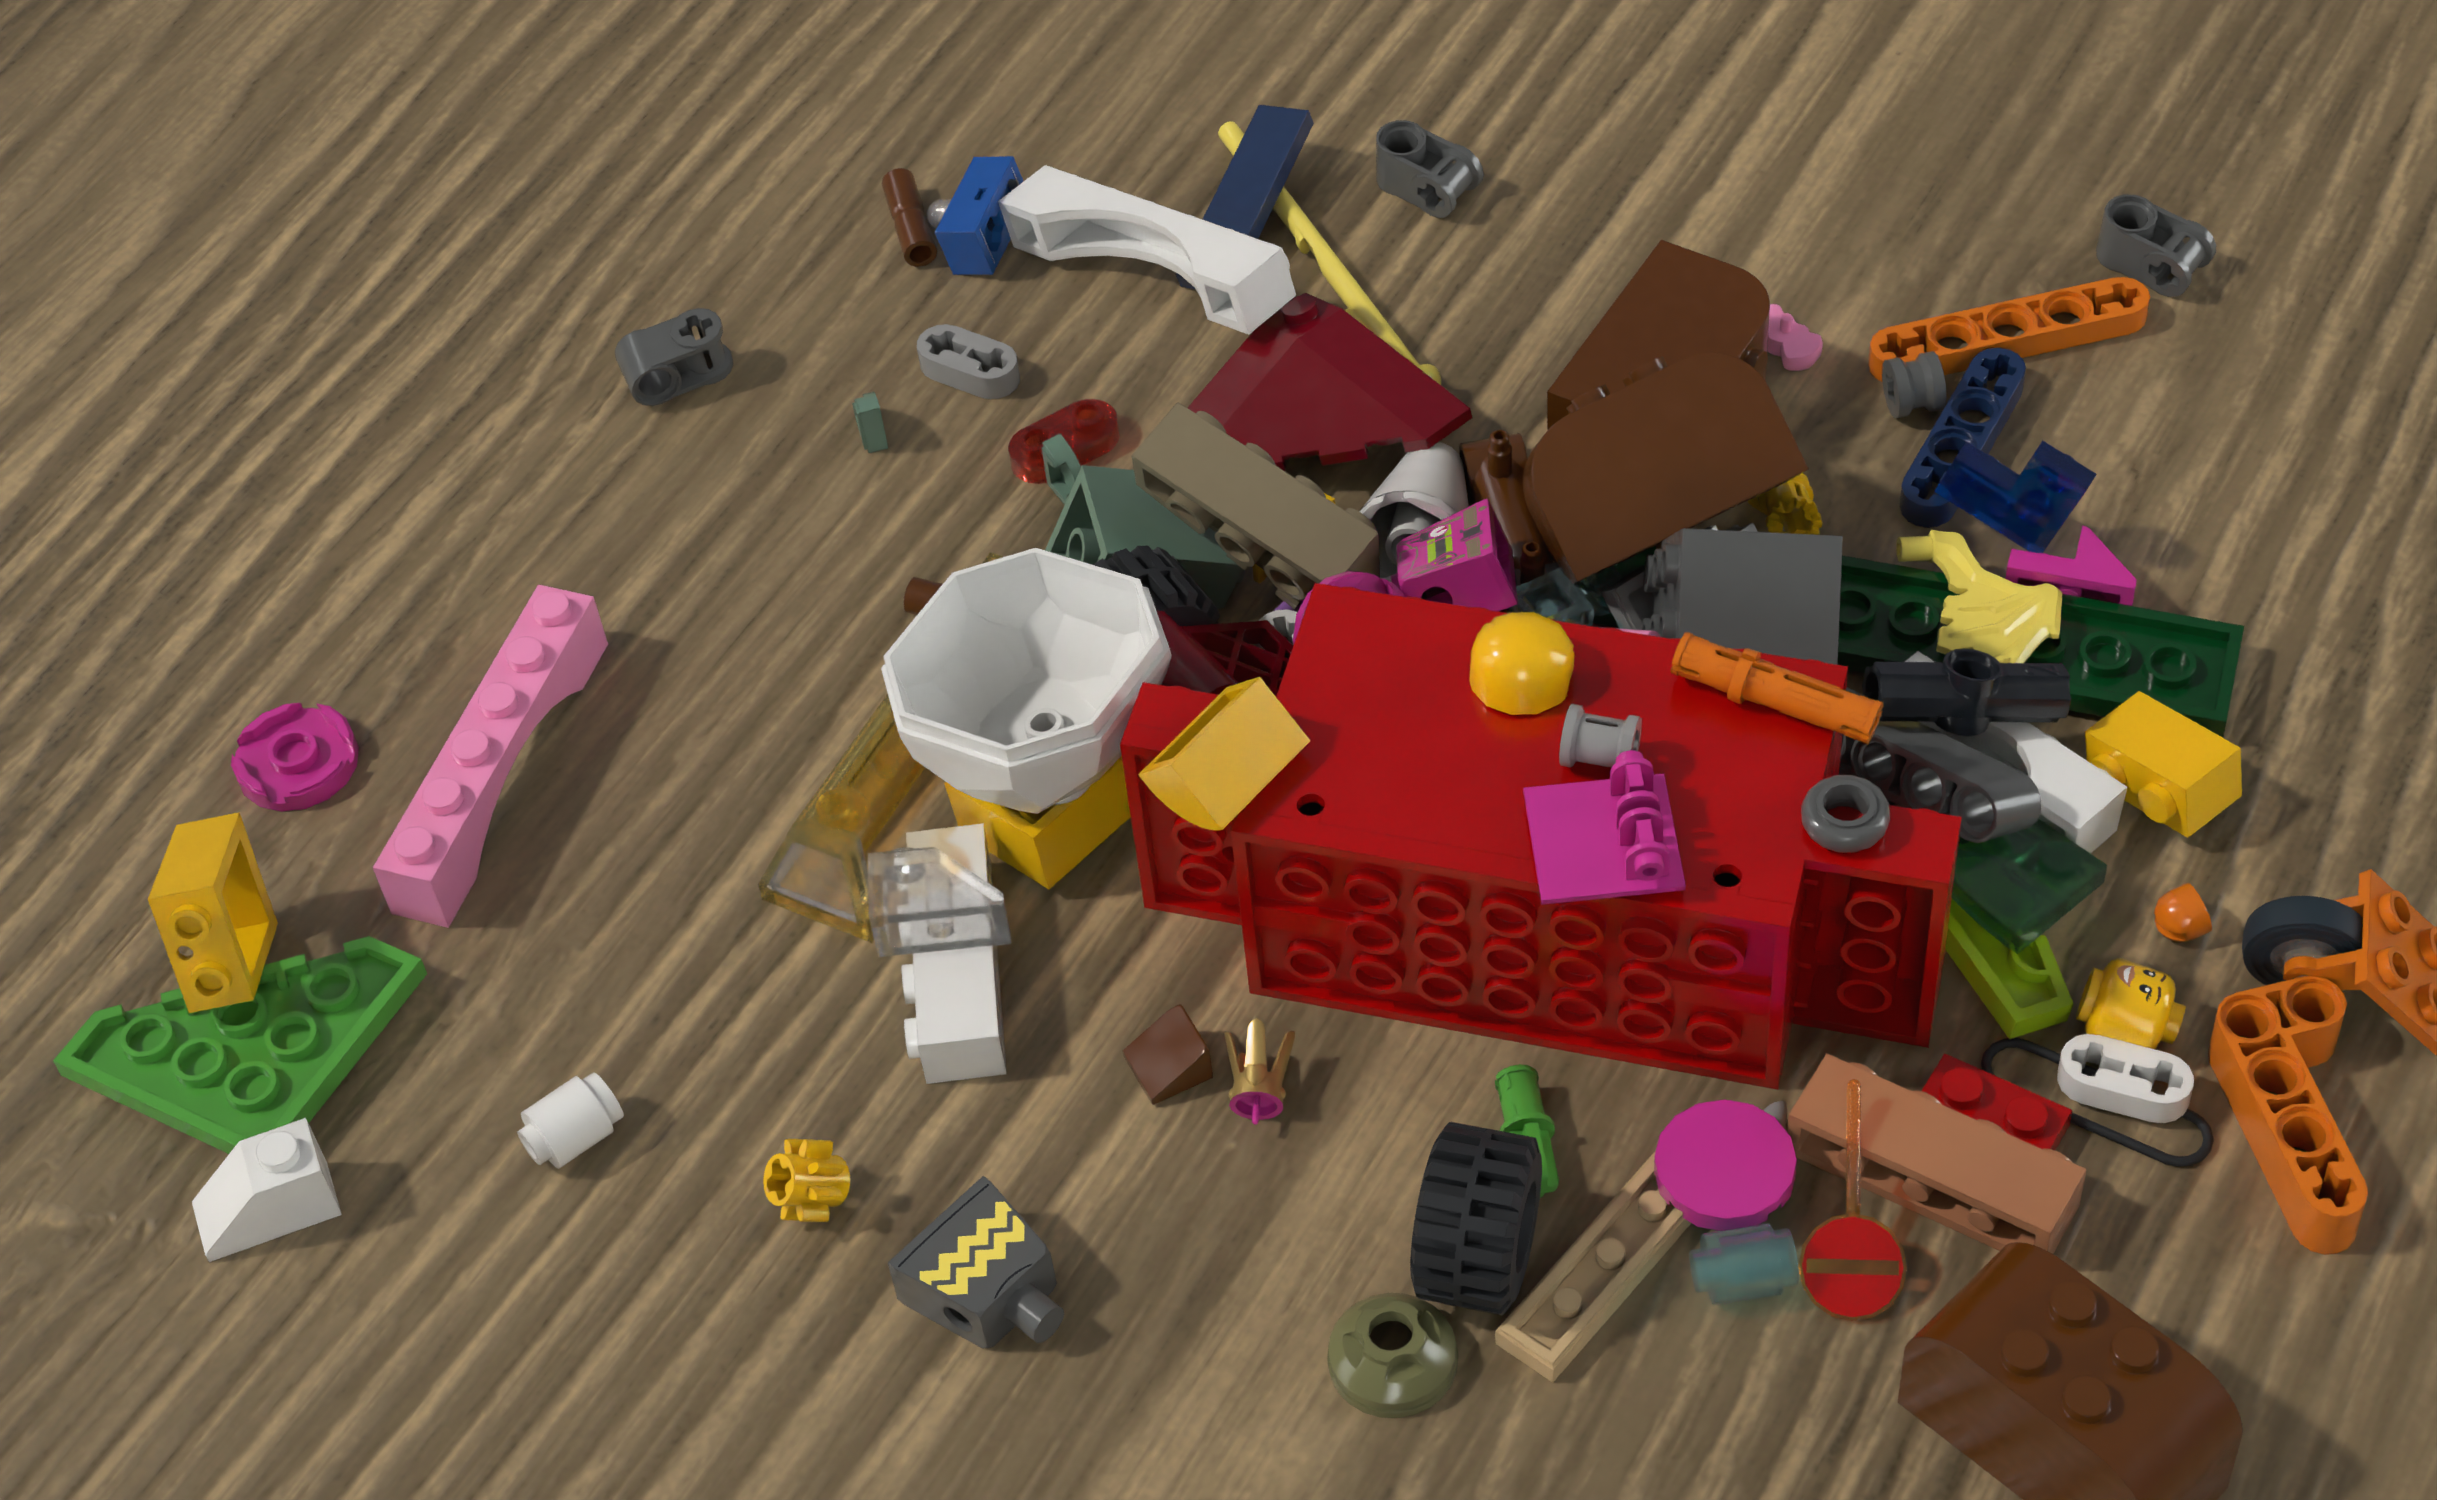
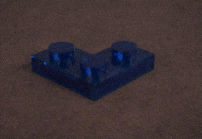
M2045 441L2041 442L2020 475L2001 464L1993 456L1985 454L1966 442L1934 492L2029 552L2043 553L2097 474Z

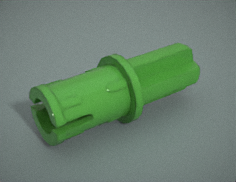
M1513 1065L1498 1072L1495 1080V1088L1499 1094L1504 1118L1500 1131L1535 1137L1537 1139L1542 1157L1540 1198H1542L1545 1193L1556 1191L1559 1185L1550 1140L1555 1134L1554 1121L1550 1116L1545 1115L1538 1084L1539 1076L1536 1069L1529 1065Z

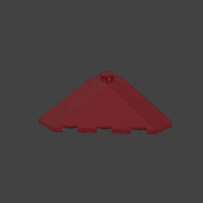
M1308 293L1294 297L1256 328L1188 406V409L1194 413L1204 411L1212 415L1222 424L1226 434L1243 445L1253 443L1264 449L1273 458L1276 466L1283 471L1286 468L1284 460H1289L1290 457L1308 458L1319 455L1322 466L1368 459L1369 452L1367 447H1372L1373 444L1390 445L1402 442L1405 453L1426 450L1473 418L1471 409L1345 310Z

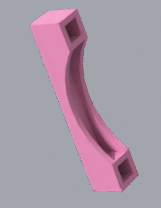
M539 584L536 587L373 866L391 914L447 928L451 925L477 878L482 849L494 808L504 782L521 748L537 724L552 707L568 695L583 690L608 646L594 596Z

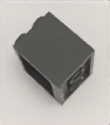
M1683 528L1656 544L1654 554L1646 555L1644 591L1654 593V608L1652 617L1644 618L1642 630L1657 631L1661 637L1670 639H1681L1685 632H1690L1695 636L1727 648H1750L1760 653L1804 660L1814 659L1837 665L1843 536Z

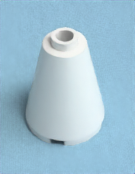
M1438 442L1426 450L1407 452L1359 511L1374 524L1378 532L1381 579L1398 573L1396 545L1402 539L1469 507L1463 461L1452 447Z

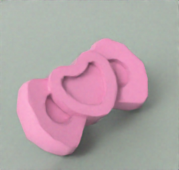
M1770 304L1767 351L1773 355L1781 356L1783 367L1789 371L1809 369L1821 356L1823 347L1821 336L1809 332L1805 325L1796 323L1793 316L1789 313H1783L1779 305Z

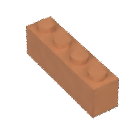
M1827 1053L1788 1116L1787 1133L1791 1136L1796 1158L1999 1251L2009 1243L2022 1242L2035 1245L2053 1254L2080 1206L2086 1169L2072 1163L2062 1153L2052 1149L2038 1148L2007 1134L2000 1126L1993 1122L1982 1119L1975 1120L1942 1105L1935 1097L1928 1093L1910 1091L1879 1077L1865 1065L1855 1062L1847 1063Z

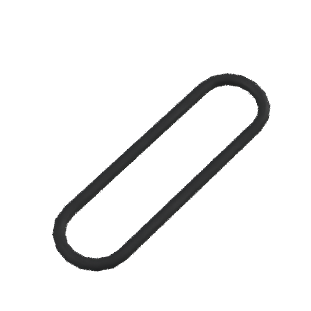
M2004 1038L1992 1043L1984 1052L1981 1067L1982 1070L1995 1075L1991 1066L1993 1057L2006 1048L2027 1050L2059 1064L2061 1054L2029 1040ZM2085 1065L2082 1069V1074L2095 1076L2098 1070ZM2188 1108L2181 1117L2194 1123L2201 1131L2203 1137L2202 1146L2197 1152L2189 1156L2167 1154L2073 1112L2070 1121L2072 1124L2150 1158L2176 1167L2192 1166L2203 1161L2211 1152L2214 1142L2212 1129L2206 1120Z

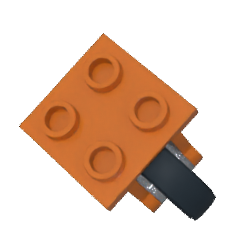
M2372 869L2359 873L2358 895L2338 900L2316 896L2284 897L2263 904L2249 916L2243 931L2242 955L2247 970L2259 982L2269 985L2304 976H2317L2333 982L2341 991L2362 990L2433 1054L2437 1055V926H2433L2410 905L2404 894L2391 888Z

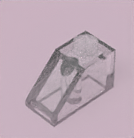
M902 847L892 851L868 853L869 920L878 957L1011 944V930L1003 893L936 847Z

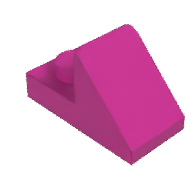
M2082 526L2075 559L2011 548L2005 578L2013 583L2024 586L2048 583L2054 585L2066 595L2129 606L2133 605L2137 579L2087 526Z

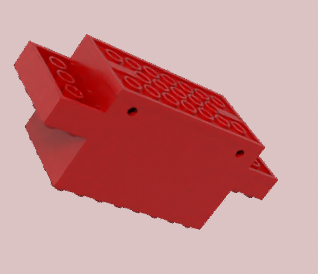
M1315 583L1276 698L1311 741L1223 830L1218 831L1199 827L1180 817L1167 807L1138 775L1218 694L1194 691L1183 686H1163L1142 682L1120 742L1144 908L1242 925L1250 994L1778 1090L1792 1024L1929 1048L1942 979L1962 817L1941 814L1924 808L1911 809L1889 805V826L1885 835L1871 848L1856 853H1838L1823 848L1810 838L1802 825L1801 805L1808 790L1820 780L1839 775L1842 734L1780 713L1778 710L1761 704L1758 705L1747 700L1742 704L1732 702L1727 699V693L1695 680L1692 681L1671 674L1672 660L1681 640L1680 638L1670 639L1625 632L1616 628H1600L1551 619L1562 626L1574 645V669L1570 678L1567 696L1559 705L1541 713L1510 715L1486 706L1472 691L1470 685L1471 650L1477 634L1484 624L1491 623L1494 617L1507 613L1492 611L1482 607H1466L1428 601L1418 597H1402L1364 591L1354 587H1338ZM1734 649L1740 652L1744 651V649ZM1760 653V659L1846 690L1848 666L1824 663L1814 659L1804 660ZM1571 704L1583 705L1584 712L1588 714L1626 720L1629 715L1642 718V731L1638 752L1651 762L1654 775L1664 774L1686 885L1685 890L1541 904L1523 788L1610 779L1611 767L1578 761L1572 767L1560 766L1559 752L1562 730ZM1837 807L1827 812L1832 817L1842 821H1853L1864 816L1860 811L1851 807Z

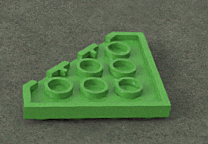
M367 936L343 943V952L307 961L305 954L265 964L253 1001L189 1013L181 990L178 988L160 993L162 1002L125 1012L120 1004L95 1011L53 1062L61 1076L230 1154L241 1140L306 1118L309 1123L425 978L427 971L421 958Z

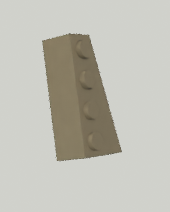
M1177 402L1131 455L1137 486L1198 534L1205 533L1208 528L1215 531V539L1219 546L1227 553L1226 556L1244 570L1247 567L1254 566V564L1258 565L1278 588L1275 595L1294 610L1301 601H1304L1307 593L1313 589L1314 584L1320 583L1324 578L1346 571L1371 573L1380 578L1378 532L1374 524L1364 514L1353 508L1343 510L1326 499L1324 492L1312 480L1301 475H1297L1295 478L1277 467L1273 458L1258 445L1253 443L1243 445L1226 434L1222 424L1207 412L1198 411L1194 413Z

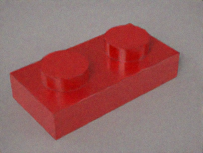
M1945 1053L1922 1089V1092L1935 1097L1942 1105L1975 1120L1982 1119L1993 1122L2000 1126L2007 1134L2041 1149L2056 1150L2070 1126L2072 1109Z

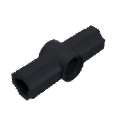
M1965 648L1948 652L1943 662H1874L1872 667L1866 666L1862 682L1863 695L1865 697L1884 703L1879 721L1934 722L1936 726L1944 731L1962 736H1975L1984 733L1990 722L2057 723L2060 718H2067L2071 704L2070 675L2063 664L1999 663L1996 658L1987 653Z

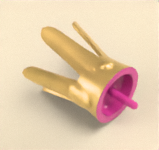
M1256 1018L1250 1022L1248 1027L1246 1053L1241 1052L1237 1056L1232 1034L1224 1032L1234 1079L1233 1088L1229 1091V1106L1237 1115L1252 1119V1123L1255 1125L1258 1124L1259 1120L1273 1118L1283 1111V1099L1286 1092L1282 1087V1082L1295 1040V1031H1289L1284 1035L1271 1072H1268L1265 1027L1263 1022Z

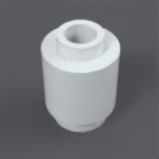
M593 1072L582 1080L577 1076L573 1077L522 1111L521 1118L525 1126L517 1131V1134L523 1146L537 1164L541 1165L549 1160L559 1169L613 1133L612 1124L623 1118L624 1114L610 1088L599 1075Z

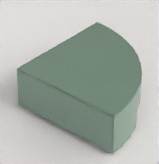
M874 391L865 393L863 397L854 399L855 402L852 403L864 450L872 453L888 449L876 394Z
M1058 434L1042 442V454L1047 484L1065 505L1081 465L1067 441L1061 434Z

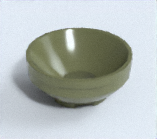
M1384 1293L1372 1295L1358 1301L1342 1314L1335 1323L1330 1336L1327 1361L1330 1377L1337 1392L1350 1405L1363 1413L1373 1416L1402 1418L1425 1411L1444 1397L1452 1386L1457 1373L1458 1348L1453 1329L1446 1317L1434 1305L1405 1293ZM1398 1321L1405 1324L1411 1330L1413 1336L1409 1343L1400 1349L1384 1350L1377 1347L1371 1341L1370 1334L1377 1325L1383 1322Z

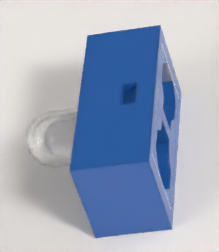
M1013 156L973 157L952 199H938L929 206L927 211L928 223L935 230L934 233L953 275L994 274L1011 240L998 201L1024 182Z

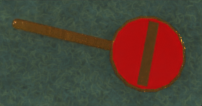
M1851 1079L1847 1083L1846 1214L1832 1216L1813 1229L1802 1245L1798 1264L1802 1287L1813 1304L1831 1317L1853 1322L1874 1318L1892 1307L1903 1291L1907 1274L1904 1249L1893 1231L1874 1217L1860 1215L1861 1083L1857 1079Z

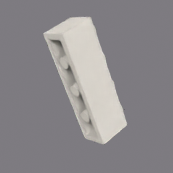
M984 823L906 832L907 859L896 860V873L900 898L910 899V911L899 912L903 951L912 950L913 964H905L901 967L906 1004H915L916 1018L904 1020L909 1059H921L926 1084L1005 1075L1007 1073L992 864Z

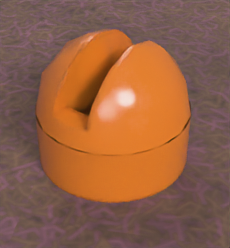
M2190 883L2174 888L2159 898L2154 910L2155 923L2158 931L2168 940L2185 942L2194 940L2212 931V923L2206 906Z

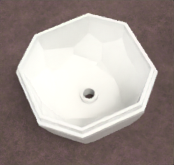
M1033 548L953 572L883 656L885 664L881 670L899 736L914 760L955 789L973 798L1023 812L1038 814L1054 804L1069 803L1079 798L1087 791L1091 784L1099 780L1121 757L1120 742L1142 682L1162 684L1171 660V652L1149 588L1142 586L1140 579L1042 549Z

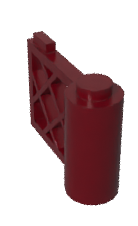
M1156 610L1171 652V660L1161 685L1183 686L1190 690L1219 695L1226 687L1260 677L1275 696L1277 695L1293 645L1269 621L1179 626L1166 612ZM1259 643L1264 649L1256 647L1251 644Z

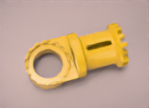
M1803 473L1747 501L1754 508L1767 515L1765 522L1770 533L1818 535L1820 533L1819 528H1822L1823 522L1817 505L1813 501L1814 493L1812 487L1809 485L1807 476Z

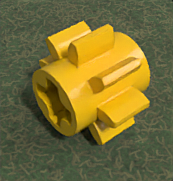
M784 1140L785 1154H775L770 1158L765 1167L763 1185L766 1197L773 1205L782 1206L780 1216L782 1220L828 1222L830 1216L829 1207L841 1205L849 1192L850 1172L847 1163L842 1157L831 1155L833 1151V1142L831 1140Z

